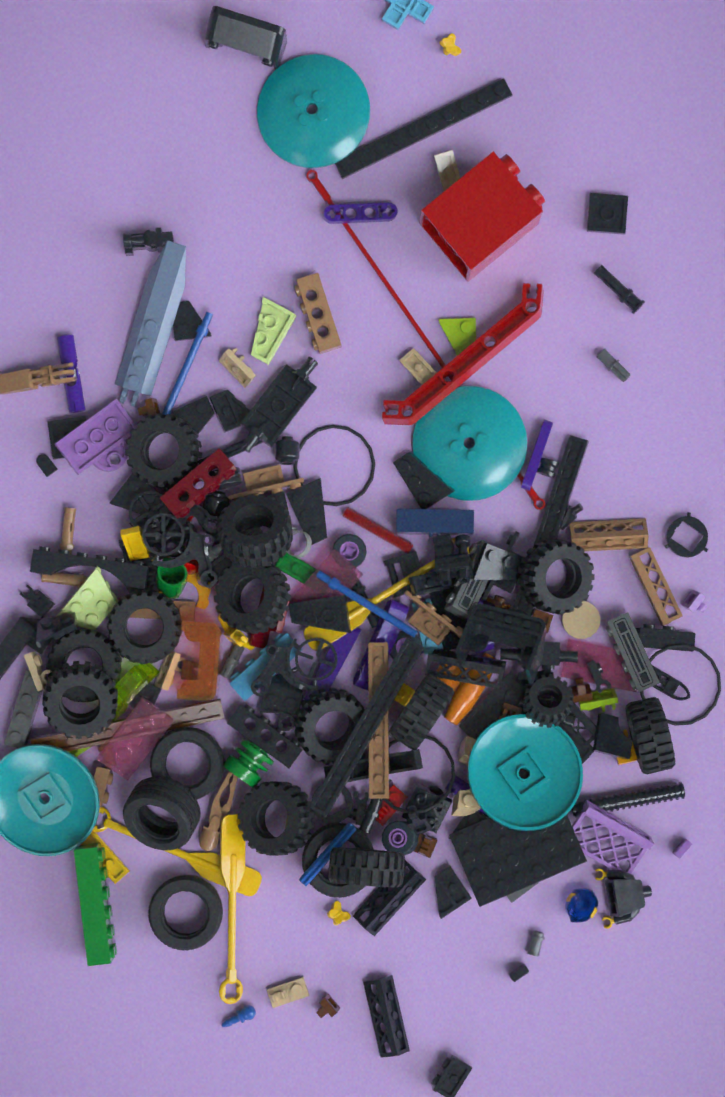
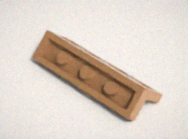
M646 518L571 522L569 524L571 542L582 547L584 551L648 548ZM642 525L643 530H635L632 527ZM614 527H621V528H623V530H621V531H616V530H614L613 528H614ZM602 528L604 530L602 532H597L594 529ZM574 529H583L585 531L583 533H575Z
M649 547L630 556V561L661 626L683 617L651 548ZM647 552L651 558L649 567L643 565L639 557ZM650 570L658 573L659 579L657 584L651 582L649 578ZM658 587L666 590L667 597L665 601L659 599L657 594ZM666 605L674 607L677 615L668 618L665 611Z

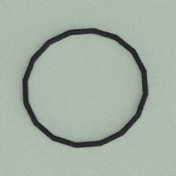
M328 425L317 428L307 435L300 444V451L305 442L317 432L331 428L348 430L363 441L369 450L372 462L370 479L360 493L350 500L338 503L324 501V505L337 507L354 502L367 491L374 478L376 463L372 448L363 435L350 427ZM297 460V461H295V464H294L293 468H294V472H295L296 479H299V473H298V469H297L298 460Z
M688 644L669 645L655 652L650 657V662L657 655L671 648H688L700 652L707 658L717 674L718 690L714 702L703 715L684 722L667 720L668 724L674 726L691 725L705 718L716 706L721 692L720 672L714 660L702 649ZM641 691V698L646 699L644 696V691Z
M428 735L425 739L434 741L445 750L451 762L452 778L446 793L440 800L425 809L417 810L418 813H425L439 806L450 794L455 780L454 760L448 748L436 738ZM395 739L389 742V748L399 741ZM388 799L383 800L394 810L409 813L406 809L396 807Z

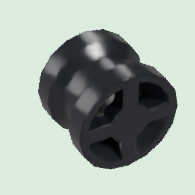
M541 458V465L537 469V473L554 478V471L559 463L547 458Z

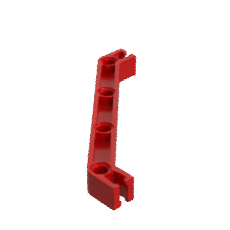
M523 283L522 302L404 401L384 400L385 412H382L384 424L413 425L539 320L542 315L543 285L537 284V297L534 299L528 298L531 284ZM530 307L536 308L533 312H528L527 310ZM490 341L495 342L493 346H486ZM448 376L454 377L451 381H445V378ZM389 410L398 411L397 415H386V413H389ZM408 410L412 411L409 416L403 415Z

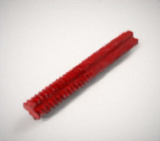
M349 507L344 511L343 517L349 519V521L351 520V522L353 521V523L361 526L363 529L372 532V534L374 533V535L376 534V536L378 535L384 541L392 545L395 544V547L401 548L407 554L411 551L413 547L411 542L405 541V539L397 536V534L390 530L388 532V529L380 527L378 523H374V521L366 518L364 515L357 514V511L355 512V510L353 511Z

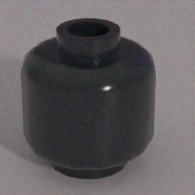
M283 436L282 440H278L275 443V459L281 465L295 464V461L300 457V444L298 441L293 440L291 436Z
M222 491L210 492L205 496L203 508L211 516L218 518L222 510L228 507L229 498Z

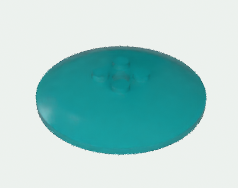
M311 54L299 56L278 67L265 82L257 105L258 126L267 145L284 161L303 168L327 167L349 156L364 138L370 121L368 92L358 74L346 63L326 55ZM316 105L318 108L317 112L309 114L307 112L308 107Z
M463 386L456 388L417 421L413 433V454L430 471L438 475L445 484L455 490L448 497L457 500L476 501L487 499L506 489L521 471L527 453V433L520 414L502 395L483 387ZM467 438L475 440V445L471 449L464 446V441Z
M526 714L508 716L487 727L472 747L467 770L469 786L474 799L491 819L511 829L533 831L555 824L573 808L582 788L583 766L577 747L559 726L555 727L554 724H552L551 728H547V725L540 727V723L536 722L533 724L531 722L532 718L528 719ZM520 769L527 770V779H522L519 776Z
M32 744L17 748L0 760V835L17 849L32 855L56 856L75 849L87 839L98 819L100 798L93 776L77 757L59 747L46 744ZM42 793H45L50 797L49 802H45L41 799Z

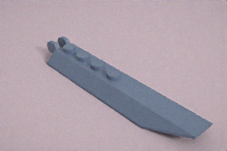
M167 241L148 275L115 385L123 387L120 403L124 404L129 390L135 391L131 400V406L133 407L136 406L140 393L152 395L185 288L186 246Z

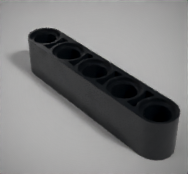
M23 617L18 620L0 644V680L37 631V628Z

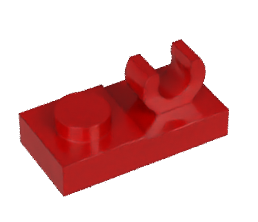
M393 784L389 789L388 800L396 807H400L408 796ZM383 801L378 812L379 817L375 820L384 826L397 810H394Z

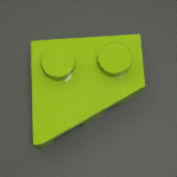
M476 318L439 319V324L456 355H459L476 340Z

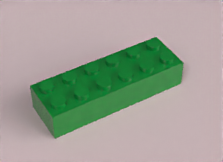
M101 843L79 845L74 849L87 965L111 964L115 955H117V946L112 941L113 936H115L114 924H110L113 913L112 906L108 905L110 888L106 886L105 882L106 878H108L107 866L103 867V861L106 859L105 848L101 847Z

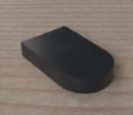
M41 454L37 457V465L46 477H49L58 470L47 455Z

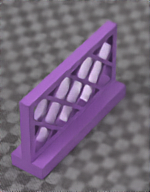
M588 800L583 804V810L572 825L575 833L581 832L583 841H579V843L584 845V847L581 846L583 853L612 870H623L619 868L618 862L629 860L630 866L626 872L631 874L647 849L650 850L654 844L651 836ZM587 816L592 819L593 825L582 827L581 821ZM606 827L609 834L598 837L596 828ZM594 829L596 837L585 840L583 831ZM622 836L625 843L614 846L613 837ZM610 838L612 847L601 849L599 841ZM597 841L599 850H587L586 844ZM638 845L641 847L638 853L630 855L629 846ZM626 847L628 856L617 858L615 850ZM613 851L615 859L608 861L603 859L602 853Z

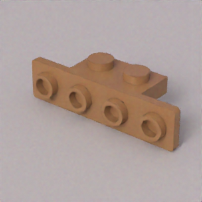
M281 465L243 473L247 491L230 495L229 500H234L235 502L241 496L243 498L248 497L249 494L258 496L268 491L275 494L282 492V488L289 486L290 489L299 488L301 483H304V479L299 478L284 482Z
M405 591V596L419 606L409 619V624L438 646L450 631L461 638L464 629L460 626L455 628L450 624L452 621L444 614L440 616L435 612L437 609L428 602L424 604L420 601L421 597L419 595L412 596V592Z

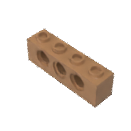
M315 273L296 279L295 291L297 297H302L303 303L300 306L303 315L307 314L309 319L306 325L309 333L313 332L315 339L312 340L314 350H319V353L323 354L342 348L319 274ZM315 292L317 294L316 299L313 301L306 298L307 293ZM320 310L323 315L321 318L315 319L312 316V312ZM326 328L329 333L327 336L321 337L318 335V330Z

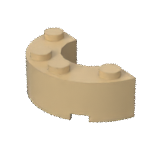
M468 736L460 743L458 762L465 764L467 767L470 752L476 739ZM471 789L460 790L454 796L451 816H467L481 809L474 799Z

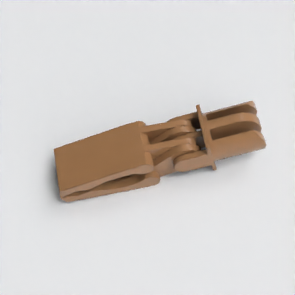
M73 362L54 366L48 365L40 367L39 370L24 369L0 374V394L39 389L38 386L49 387L75 381L74 377L62 379L60 377L74 375V370L59 371L60 369L73 367Z
M228 772L214 798L209 817V826H203L199 843L200 847L205 851H211L218 845L221 837V831L218 830L221 826V820L225 815H228L232 807L238 777L231 772ZM233 775V781L230 783V778ZM230 783L229 799L221 807V795Z

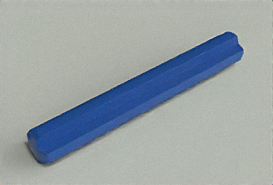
M349 822L299 878L303 885L307 886L330 860L332 848L342 847L356 831V827Z

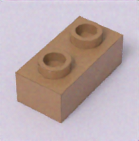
M97 766L94 780L99 792L100 807H103L104 804L108 803L109 793L107 792V787L112 784L114 774L111 773L109 768Z

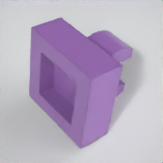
M692 590L681 604L692 612L698 610L703 613L707 608L702 603L705 596L695 590Z

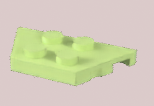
M98 566L56 616L75 612L78 627L96 630L118 602L115 594L110 589L109 583L102 577L101 569Z

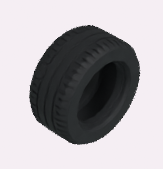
M182 727L172 730L162 736L153 748L150 757L151 776L171 778L166 768V760L170 750L183 742L194 743L200 746L206 753L209 761L208 771L199 783L185 786L194 794L196 799H200L213 791L221 780L224 771V756L221 747L209 733L201 729Z
M162 776L149 777L138 782L123 807V819L132 836L148 847L163 851L174 850L185 845L190 840L201 817L200 806L194 794L180 782ZM147 805L157 806L168 811L177 822L163 820L156 816Z
M346 823L325 825L311 835L305 844L302 854L303 872L317 859L320 848L326 842L333 840L347 825ZM356 827V831L347 841L353 843L356 848L374 850L367 835ZM321 871L310 882V885L318 892L334 898L349 897L365 887L331 882Z
M180 875L167 880L155 891L150 901L148 918L152 932L164 945L173 949L188 951L202 947L215 936L222 922L223 907L217 890L208 881L194 875ZM181 891L192 892L198 895L204 901L207 909V919L204 926L190 934L173 930L165 917V905L168 899L173 894Z

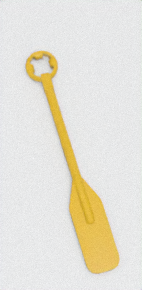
M435 559L367 600L375 605L410 584L409 577L423 575L434 569ZM355 601L347 603L351 631L359 627L371 612ZM308 626L304 631L305 640L321 638L329 643H333L347 633ZM320 641L308 642V645L312 650L317 651ZM324 643L322 649L328 645Z
M100 807L99 813H106L108 819H105L103 828L98 829V826L95 825L92 830L93 832H103L110 828L136 839L126 826L111 821V815L105 807ZM178 848L164 850L185 859L203 878L226 887L220 872V855L216 853H188ZM245 866V872L237 892L245 896L255 895L262 881L261 874Z
M238 814L225 815L221 820L220 872L228 891V961L226 979L222 981L219 987V997L226 1004L236 1003L240 1000L243 993V986L240 980L236 978L237 970L235 969L236 892L245 872L246 841L242 838L244 833L239 831L238 825L241 824V821L238 819ZM236 983V997L225 998L226 984Z

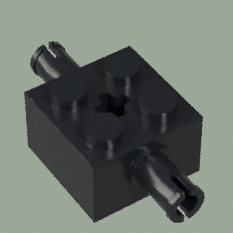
M545 642L543 658L540 664L542 669L553 670L555 666H559L560 662H578V651H563L560 649V642ZM500 648V660H517L518 665H523L522 669L527 667L523 660V649Z

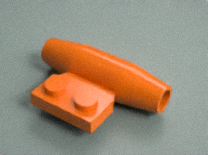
M484 653L482 655V657L495 659L493 656L487 653ZM441 665L439 666L437 671L443 669ZM458 666L449 668L453 675H458L462 672ZM474 669L467 672L471 678L476 679L481 676ZM492 673L487 675V678L489 680L492 676ZM438 678L454 690V695L444 718L457 726L473 708L486 686Z

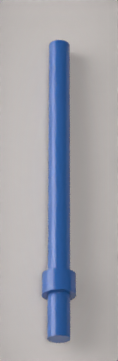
M207 311L201 325L197 327L196 337L162 414L170 415L203 337L209 331L207 328L213 314Z
M322 571L317 573L316 577L327 583L329 588L334 591L338 590L414 638L418 633L417 630L341 584V581L337 578H332Z

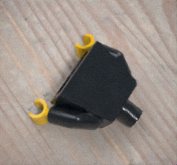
M602 869L595 870L603 873L602 878H595L596 880H602L607 877L605 886L610 916H603L602 921L608 919L611 923L604 925V928L609 929L614 923L618 925L632 921L638 915L640 909L645 907L644 898L652 896L651 887L649 885L642 886L641 880L635 879L634 875L624 870H607V872Z

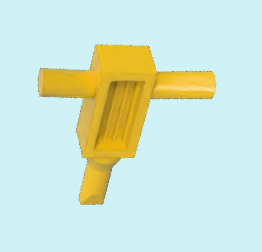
M219 614L217 618L225 631L223 635L233 645L253 650L255 647L249 645L248 638L237 628L227 625V622H224L220 618L221 614Z

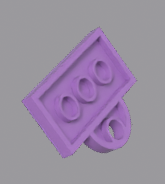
M115 399L55 443V446L77 475L92 464L99 470L111 472L119 469L126 462L128 456L125 455V449H128L124 440L132 435L130 434L132 428L137 429L138 427L118 400ZM111 455L118 456V465L110 463L109 458Z

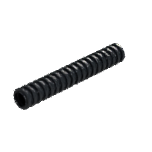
M679 782L677 785L676 783H673L671 786L667 784L665 787L661 785L660 788L655 786L654 789L649 787V790L643 788V791L638 789L637 792H634L632 790L631 793L627 791L623 794L621 792L619 795L613 794V796L607 795V797L602 796V798H590L588 801L607 812L608 810L613 812L614 809L619 811V808L624 810L625 807L630 809L631 806L636 808L637 805L641 807L643 804L647 806L649 803L655 804V802L679 800L680 797L684 799L685 789L683 783ZM584 799L582 802L578 800L573 806L572 812L575 818L583 810V804L587 799Z

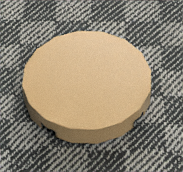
M582 601L583 605L579 608H574L573 612H565L562 615L564 630L570 636L577 639L591 637L600 626L601 618L599 611L593 604L587 601Z

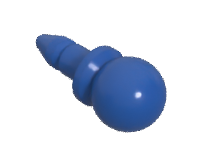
M245 1005L241 1008V1011H236L237 1015L226 1019L221 1026L229 1027L239 1021L244 1023L245 1020H252L256 1015V1010L252 1005Z

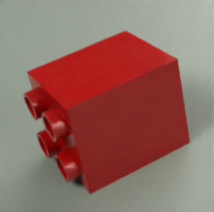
M493 151L421 210L420 225L467 282L539 224L543 213L541 205L545 202L544 197L533 184L528 185L526 188L521 185L517 177L521 171L514 160L507 154L499 158Z

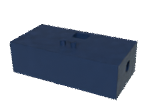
M397 509L396 534L429 535V537L449 534L473 535L474 510Z

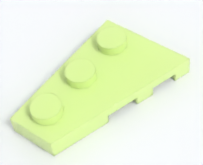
M263 297L251 356L269 365L297 315Z

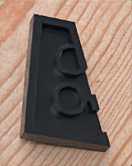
M321 478L286 493L303 532L310 536L312 545L328 538Z

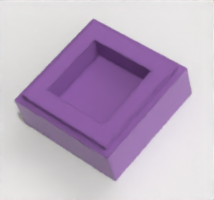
M683 839L673 850V854L680 859L692 843L687 839Z

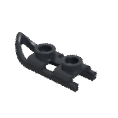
M652 665L659 682L664 685L663 689L655 685L653 686L655 689L675 700L683 701L690 698V692L682 682ZM662 675L668 678L669 680L666 681L662 679ZM679 685L686 691V697L674 695Z

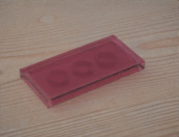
M334 549L292 597L290 604L344 595L338 590H332L328 587L327 583L317 578L316 575L319 571L332 578H337L341 581V584L349 589L356 584L363 576V573Z
M568 639L566 651H578V662H564L561 677L573 680L583 677L584 682L595 684L586 666L587 662L594 660L595 663L599 662L603 673H601L602 679L609 681L612 688L637 692V689L633 691L629 682L632 679L630 672L625 673L621 664L624 661L622 654L617 655L614 648Z
M142 697L96 759L128 781L174 719Z

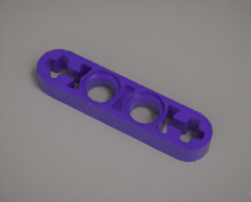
M389 202L337 204L327 206L323 217L330 224L389 222L396 218L398 209L395 204ZM372 208L375 211V216L367 217L365 210ZM378 208H381L380 212H385L387 208H390V211L394 213L391 216H388L387 213H381V217H378ZM340 209H343V219H340L341 215H335L334 219H332L330 215H327L329 214L330 210H333V212L336 214L340 213ZM346 210H355L356 217H347Z
M544 419L521 485L522 489L530 491L553 425L551 421Z

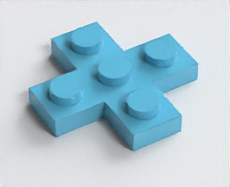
M385 0L391 5L383 16L382 21L396 30H399L407 15L425 24L434 6L424 0Z

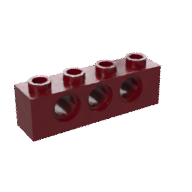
M219 448L161 496L160 499L177 519L183 518L195 504L199 505L202 503L209 492H215L220 487L221 482L233 477L234 471L237 469ZM213 469H219V473L216 476H210V472ZM203 481L204 486L201 489H196V483ZM183 494H189L187 501H180Z

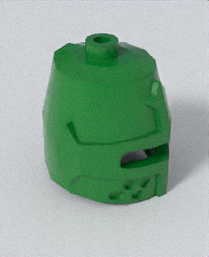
M166 557V558H163L162 561H168V560H171L172 558H167V557ZM184 565L173 568L158 566L156 581L157 588L160 589L162 594L168 598L175 599L182 594L187 583L186 567Z

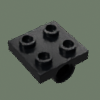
M418 783L407 806L414 803L417 810L425 809L437 803L444 795V792L437 786L429 785L427 788ZM446 797L439 806L425 812L432 826L430 831L437 833L453 801L452 799ZM403 812L402 817L408 819L409 815Z

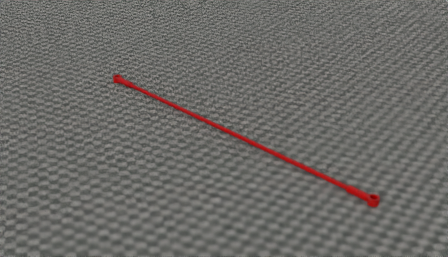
M309 170L306 174L307 180L313 183L325 202L327 201L329 205H335L331 200V196L318 179L317 172ZM314 173L316 177L310 179L309 174ZM336 213V215H341L340 219H343L341 213ZM342 223L442 368L446 366L349 224ZM519 472L517 477L521 481L520 484L522 485L524 477ZM531 487L530 491L525 490L534 502V508L542 510L545 507V501L539 498L533 487ZM537 501H542L543 506L541 508L536 506Z

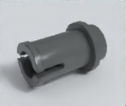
M533 931L530 934L531 941L527 954L538 957L542 941L545 940L544 933Z

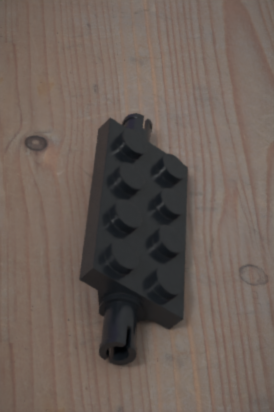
M309 356L301 368L297 370L286 364L240 425L249 431L248 436L240 444L243 450L245 448V451L250 453L258 440L263 441L269 447L273 446L317 389V386L309 380L310 373L318 365L316 360L312 362L313 358Z

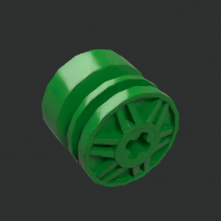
M242 738L239 743L245 749L242 750L237 746L235 747V750L240 754L239 758L229 755L223 766L243 782L254 787L262 779L257 770L261 769L265 772L269 770L262 763L266 762L272 766L274 761L263 749L253 742Z

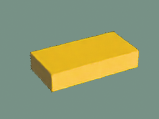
M139 526L120 530L121 538L130 561L149 557V551L142 542Z

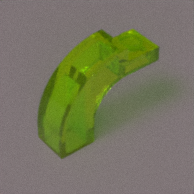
M151 663L135 665L115 685L118 691L116 715L111 721H115L122 716L139 691L158 676L160 671Z

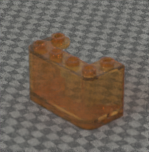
M182 621L181 631L185 632V636L189 641L200 642L198 680L183 682L181 688L177 689V699L213 700L219 693L223 631L220 626L214 623Z

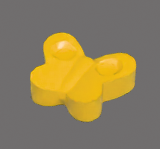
M453 33L440 40V45L444 48L443 53L445 55L457 56L461 53V49L454 44L456 36Z
M335 901L331 906V910L327 912V916L333 919V924L336 926L351 918L348 912L341 910V903L339 901Z

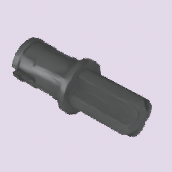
M603 349L598 354L597 358L608 368V371L611 370L622 382H625L630 377V373L619 363L620 360H616L606 349Z
M233 645L229 655L225 657L226 661L219 675L227 679L231 678L236 665H239L238 661L245 649L244 647Z

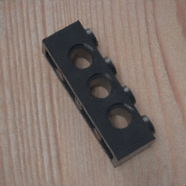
M240 704L227 724L284 766L290 768L303 750L300 748L299 742L294 738L289 740L285 737L286 732L278 726L274 729L269 725L271 721L263 715L260 718L254 714L255 710L248 704H245V706ZM248 718H253L256 721L255 728L248 729L245 722ZM264 729H268L271 732L270 740L266 741L261 738V732ZM278 741L286 742V751L280 752L277 750L276 744Z

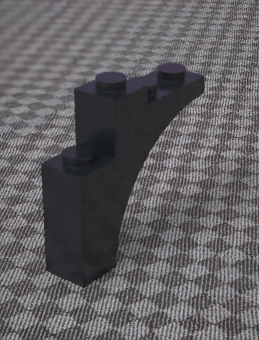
M419 749L389 753V774L423 768ZM369 758L359 760L347 782L369 778ZM333 765L323 767L325 778Z

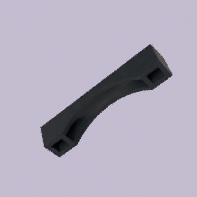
M39 546L38 550L33 549L30 572L51 576L69 567L98 566L113 574L126 587L146 590L150 567L145 566L146 562L134 560V564L126 563L127 559L115 558V561L107 560V556L96 555V558H90L88 553L77 552V555H70L68 550L58 549V552H50V548Z

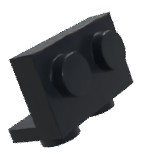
M452 1055L451 1058L447 1057L442 1064L443 1071L440 1075L436 1074L431 1082L433 1084L432 1090L445 1097H455L472 1070V1066Z

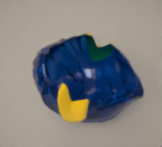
M579 888L574 889L568 895L565 909L570 922H586L594 917L599 902L593 890Z

